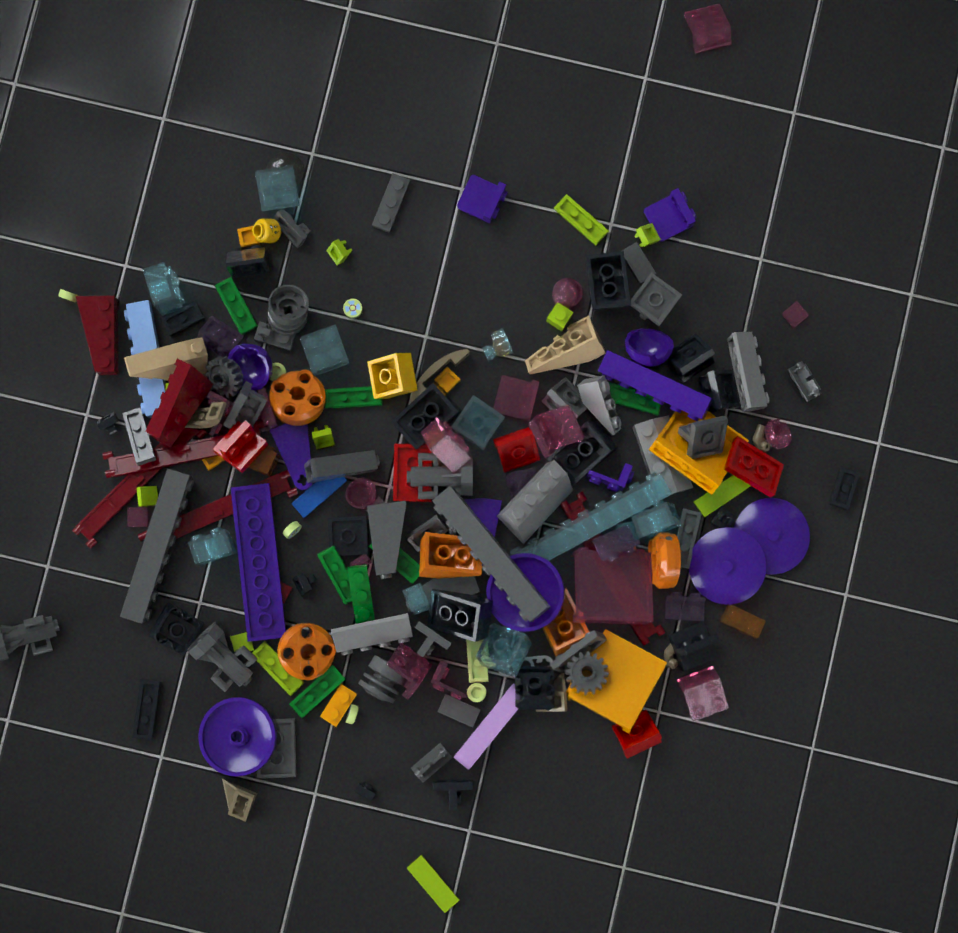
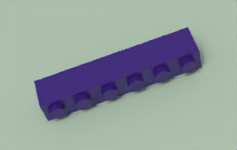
M607 350L598 369L602 373L601 376L605 375L607 380L612 381L614 378L619 381L618 385L629 389L631 386L637 389L635 393L646 397L648 394L654 397L652 401L661 405L664 402L670 404V409L681 413L683 410L689 413L687 417L698 421L699 418L705 419L713 402V398Z

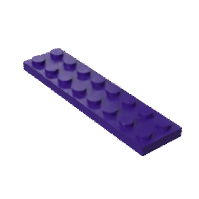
M270 483L231 487L247 641L281 638L286 631Z

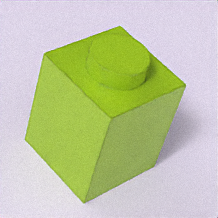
M557 302L547 317L546 322L562 332L571 319L573 312Z

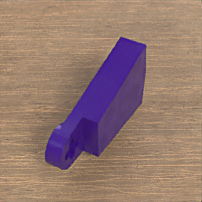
M284 424L271 429L270 432L294 485L300 490L309 489L313 483H307L306 481L305 486L302 483H298L301 475H304L306 478L304 464L311 459L308 424L302 426Z
M486 498L464 499L495 537L498 523L497 515L500 513L502 501Z

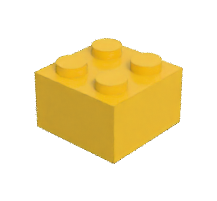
M395 353L367 361L374 399H389L418 391L411 353Z

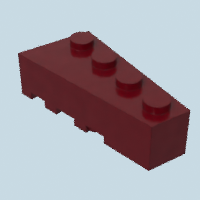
M76 296L95 372L98 375H118V299L115 296Z
M178 358L174 364L176 369L168 378L169 385L160 396L161 403L159 408H155L145 431L154 439L170 448L214 385L192 365Z

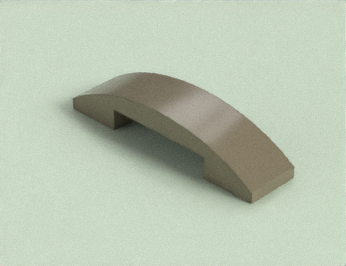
M463 349L452 352L432 364L418 380V391L412 392L410 401L413 402L425 391L426 388L423 385L449 362H452L456 367L470 355V351Z
M216 402L211 403V406L207 408H197L185 428H209L217 425L221 420L227 403Z

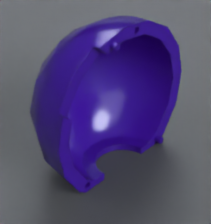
M641 328L633 330L627 334L625 339V348L633 362L644 367L661 365L669 358L674 348L673 340L668 335L654 329Z
M240 344L230 351L228 359H233L242 370L244 379L242 386L245 381L253 384L251 390L255 391L263 388L270 381L273 374L272 359L265 349L254 344Z

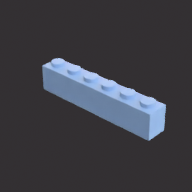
M145 300L126 304L127 310H124V316L130 325L127 333L129 340L133 342L131 355L159 348L151 302ZM139 378L140 384H137L139 396L142 395L143 398L141 411L142 414H146V417L151 418L155 408H159L162 392L166 391L165 379Z

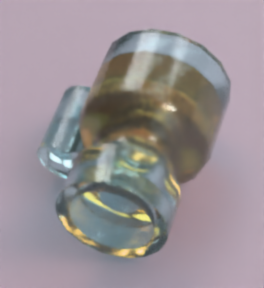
M503 328L492 333L493 345L482 347L487 361L494 359L495 356L504 357L513 353Z

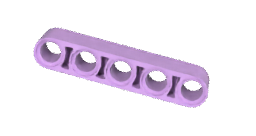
M514 683L453 757L468 770L518 710L515 707Z

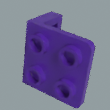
M471 175L458 201L457 208L490 224L492 218L496 219L500 208H498L500 201L504 202L507 196L506 184L499 182L498 185H495L476 175Z
M679 188L671 191L668 197L644 209V214L649 224L653 223L661 239L660 242L694 226L696 222V214L692 208L689 209L686 203L688 202L687 197L683 191L680 192Z
M625 463L618 481L589 470L587 478H590L589 482L600 485L603 483L608 485L607 489L611 491H622L626 483L629 484L632 480L634 471H631L633 466Z

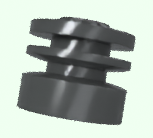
M282 285L271 292L268 302V323L275 332L282 335H294L304 329L307 323L309 299L306 293L294 285Z
M374 655L368 665L375 671L374 674L364 672L363 675L370 679L368 683L360 679L358 684L372 696L393 704L395 698L388 694L391 691L398 695L399 691L393 687L394 684L404 686L410 674L383 658Z

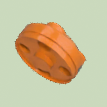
M311 371L287 372L271 384L270 405L276 417L282 422L293 426H302L315 421L321 415L326 402L325 389L321 381ZM303 380H308L309 382H308V383H302L301 381H303ZM279 389L284 390L281 393L276 392ZM314 402L320 403L317 406L311 405ZM288 412H293L294 414H293V415H287L286 413H288Z
M659 532L648 543L649 583L654 584L658 589L674 588L677 585L681 568L679 540L676 534Z
M299 623L284 632L280 638L277 653L281 666L288 674L301 680H313L323 675L329 669L333 662L336 648L330 634L324 628L313 623ZM304 627H308L309 634L303 637L301 631ZM324 645L329 646V651L326 654L321 652ZM287 648H290V649H291V654H290V656L287 657V658H284V656H283L284 650L287 649ZM306 666L311 667V672L308 675L303 673Z

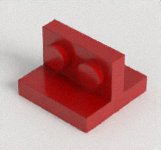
M238 421L217 443L213 451L243 473L268 446V443L254 432L250 423Z
M529 427L493 439L504 473L540 460L532 429L530 430Z
M647 710L640 713L630 733L623 731V727L618 724L612 726L627 759L662 742L661 734Z

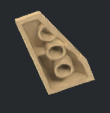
M587 316L567 327L568 331L561 337L557 335L553 338L554 342L548 347L540 348L526 359L525 363L529 374L590 362L606 354L591 318Z
M202 337L124 358L130 377L157 378L168 381L170 374H173L176 369L174 364L178 358L192 365L207 378L205 373H207L208 355Z

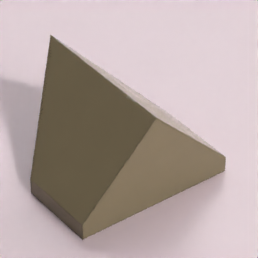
M561 673L554 679V708L549 711L536 710V712L567 711L564 673Z
M222 779L229 809L228 815L246 822L258 793Z

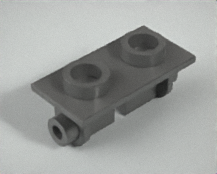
M801 361L787 369L791 379L796 383L801 395L807 402L822 394L815 378L810 381L808 380L812 373L806 363L804 364Z
M439 743L413 765L411 769L417 778L424 783L453 757Z

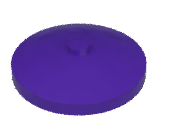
M764 498L749 504L740 512L733 528L749 533L759 542L766 557V574L768 575L781 574L797 566L804 558L810 543L809 526L804 515L790 502L778 498Z
M733 527L717 528L703 535L694 545L689 573L696 589L707 599L719 604H737L749 599L761 587L766 575V557L759 542L749 533Z
M530 553L510 556L551 607L534 622L525 621L519 614L521 610L517 605L513 606L506 598L508 594L504 589L501 591L495 585L494 581L496 579L491 574L487 583L486 595L487 599L493 600L492 614L500 623L510 629L522 632L539 630L550 624L557 617L563 606L565 596L563 579L557 568L550 561L539 555Z
M242 697L228 698L215 704L205 714L199 728V746L207 763L216 771L228 776H245L261 769L271 758L277 741L276 726L270 713L260 703Z

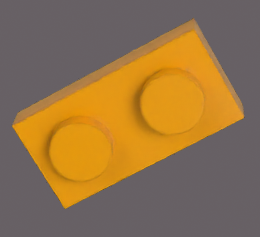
M340 684L320 717L337 727L357 693Z

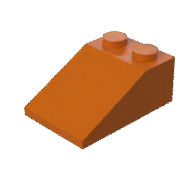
M425 532L420 540L419 577L441 579L481 576L482 562L480 559H474L470 554L471 548L467 544L464 546L456 535Z
M567 588L565 589L564 602L559 614L550 624L543 627V631L556 657L570 649L572 644L579 642L589 632Z

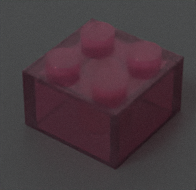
M437 417L421 431V434L429 450L454 474L471 459L468 454L469 448L464 443V439L458 433L455 434L452 431L453 428L447 421L442 422Z

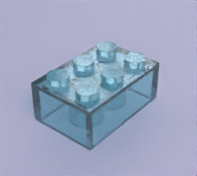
M163 262L142 269L153 305L163 316L184 307L183 303H186L183 292L178 288L180 281L171 266L168 267Z

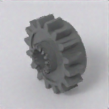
M219 356L211 360L209 365L206 366L209 372L205 373V375L214 384L211 390H216L215 395L221 394V398L227 397L229 399L239 394V390L242 389L244 382L243 373L239 365L233 359H228L227 356L223 358Z
M587 651L586 656H583L581 652H579V658L573 656V663H567V667L570 669L565 671L566 675H570L566 678L567 682L572 683L570 688H576L578 694L581 691L584 692L585 696H587L588 692L594 695L596 689L601 691V684L606 685L607 680L604 678L609 675L608 672H605L608 666L602 665L604 659L600 658L598 660L597 653L593 657L590 656L589 651ZM589 670L592 676L585 677L582 671Z

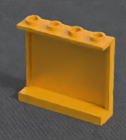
M683 410L681 413L675 411L648 450L712 495L720 486L727 473L724 467L733 439L738 436L746 442H749V440L727 425L722 453L692 459L687 455L688 442L678 434L680 426L697 421L687 417L689 413ZM708 411L704 420L716 418V416Z
M605 629L603 634L607 641L592 651L590 656L593 657L597 653L598 660L600 658L604 659L602 665L608 666L605 672H608L609 675L604 678L607 680L606 685L601 684V691L596 689L594 695L588 692L587 696L582 691L578 694L577 689H571L569 685L566 691L569 694L567 700L570 701L572 699L623 727V731L630 733L662 675L667 662ZM582 671L583 676H592L591 671Z

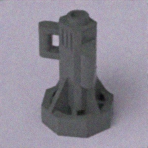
M418 453V467H411V471H407V483H411V487H418V499H435L438 496V487L448 488L449 486L454 487L461 497L473 496V457H461L446 467H438V453ZM422 461H434V467H422ZM422 487H434V491H422Z
M41 615L23 620V624L16 626L0 624V661L10 659L9 654L17 647L26 644L31 645L34 656L53 651L50 638L56 637V631H60L57 619L53 620L52 616L44 618ZM46 639L47 645L35 647L34 642Z
M216 622L207 627L187 649L188 653L196 660L212 662L219 667L210 679L224 692L229 689L233 682L240 687L242 685L246 686L253 679L251 676L253 671L249 666L257 658L244 645L233 653L228 648L224 630ZM242 654L248 661L243 663L237 656ZM222 671L230 678L227 683L219 677Z

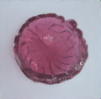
M571 278L559 280L554 285L552 291L555 304L558 302L566 308L576 306L583 297L582 286Z
M780 419L770 420L765 426L767 442L775 449H782L790 445L792 440L790 428L787 426V423L779 421Z
M366 478L351 482L345 494L348 504L357 509H366L367 506L372 505L377 495L375 485Z

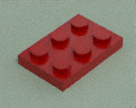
M737 436L733 439L724 470L771 498L776 493L784 464Z
M394 444L393 502H432V499H418V487H411V483H407V471H411V467H418V453H433V444H424L417 450L411 444ZM422 461V467H432V461ZM422 487V491H432V487Z

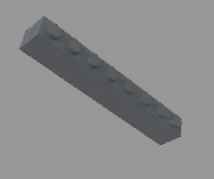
M167 468L120 617L141 624L146 623V620L149 621L153 610L150 607L152 602H155L157 599L158 591L156 589L158 583L161 584L164 577L162 570L170 559L168 551L170 546L173 547L176 540L174 535L175 529L180 527L182 521L180 514L182 509L185 510L188 502L186 495L188 491H191L194 484L192 475Z
M449 486L432 500L435 504L433 508L440 516L443 514L446 517L448 527L452 531L455 529L459 533L458 539L464 546L467 544L471 548L470 554L475 560L480 559L484 564L482 566L483 570L489 576L492 574L496 579L494 581L495 585L501 591L505 590L508 594L506 598L513 606H518L521 610L519 614L525 621L534 622L551 607L454 487Z

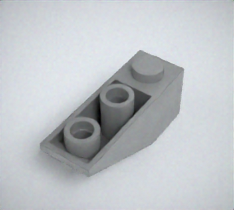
M605 375L584 379L577 385L583 404L612 435H615L621 429V419L617 416L615 410L616 404L610 394L609 382L606 381Z

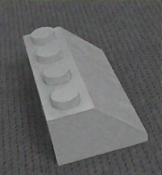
M734 332L727 338L741 403V411L744 413L765 409L767 403H769V397L763 388L765 377L763 373H760L761 358L760 355H757L755 349L758 347L756 336L753 337L752 332Z
M669 415L651 419L632 427L656 499L693 488L689 478L648 450L669 421Z
M555 460L546 463L497 515L503 524L523 544L573 491L568 474Z
M408 613L331 629L336 652H341L342 655L352 654V649L360 648L361 651L371 650V645L379 644L380 647L390 646V641L398 640L399 643L409 642V637H413Z

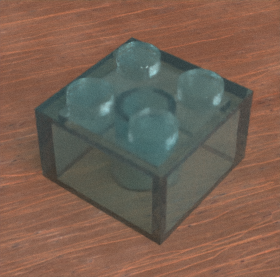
M294 165L256 171L255 175L262 211L300 206Z
M336 324L300 337L314 376L350 364Z
M473 395L451 426V429L483 451L505 420V416Z
M664 500L654 503V507L651 509H639L635 511L636 515L631 516L637 534L641 539H649L656 536L659 532H667L682 526L674 504L667 501L664 502Z
M218 527L210 530L211 534L209 535L199 534L191 537L192 541H189L188 545L196 565L202 566L237 553L228 530Z
M492 623L489 628L488 638L483 640L476 658L482 666L516 678L532 643L525 633Z

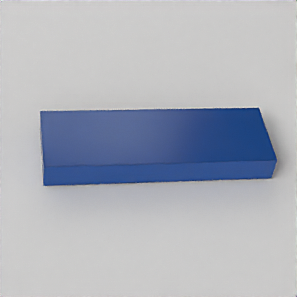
M341 477L316 482L291 504L305 518L345 484L347 479Z

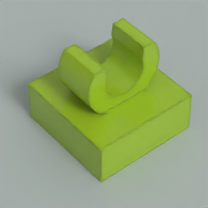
M653 223L636 229L635 238L639 237L642 241L639 244L640 247H645L661 240Z
M337 239L333 241L326 250L336 265L343 263L352 252V249L346 250L344 247L347 243L345 240L340 241Z
M324 425L325 429L319 431L315 427L314 432H312L316 450L335 445L331 428H328L327 425Z

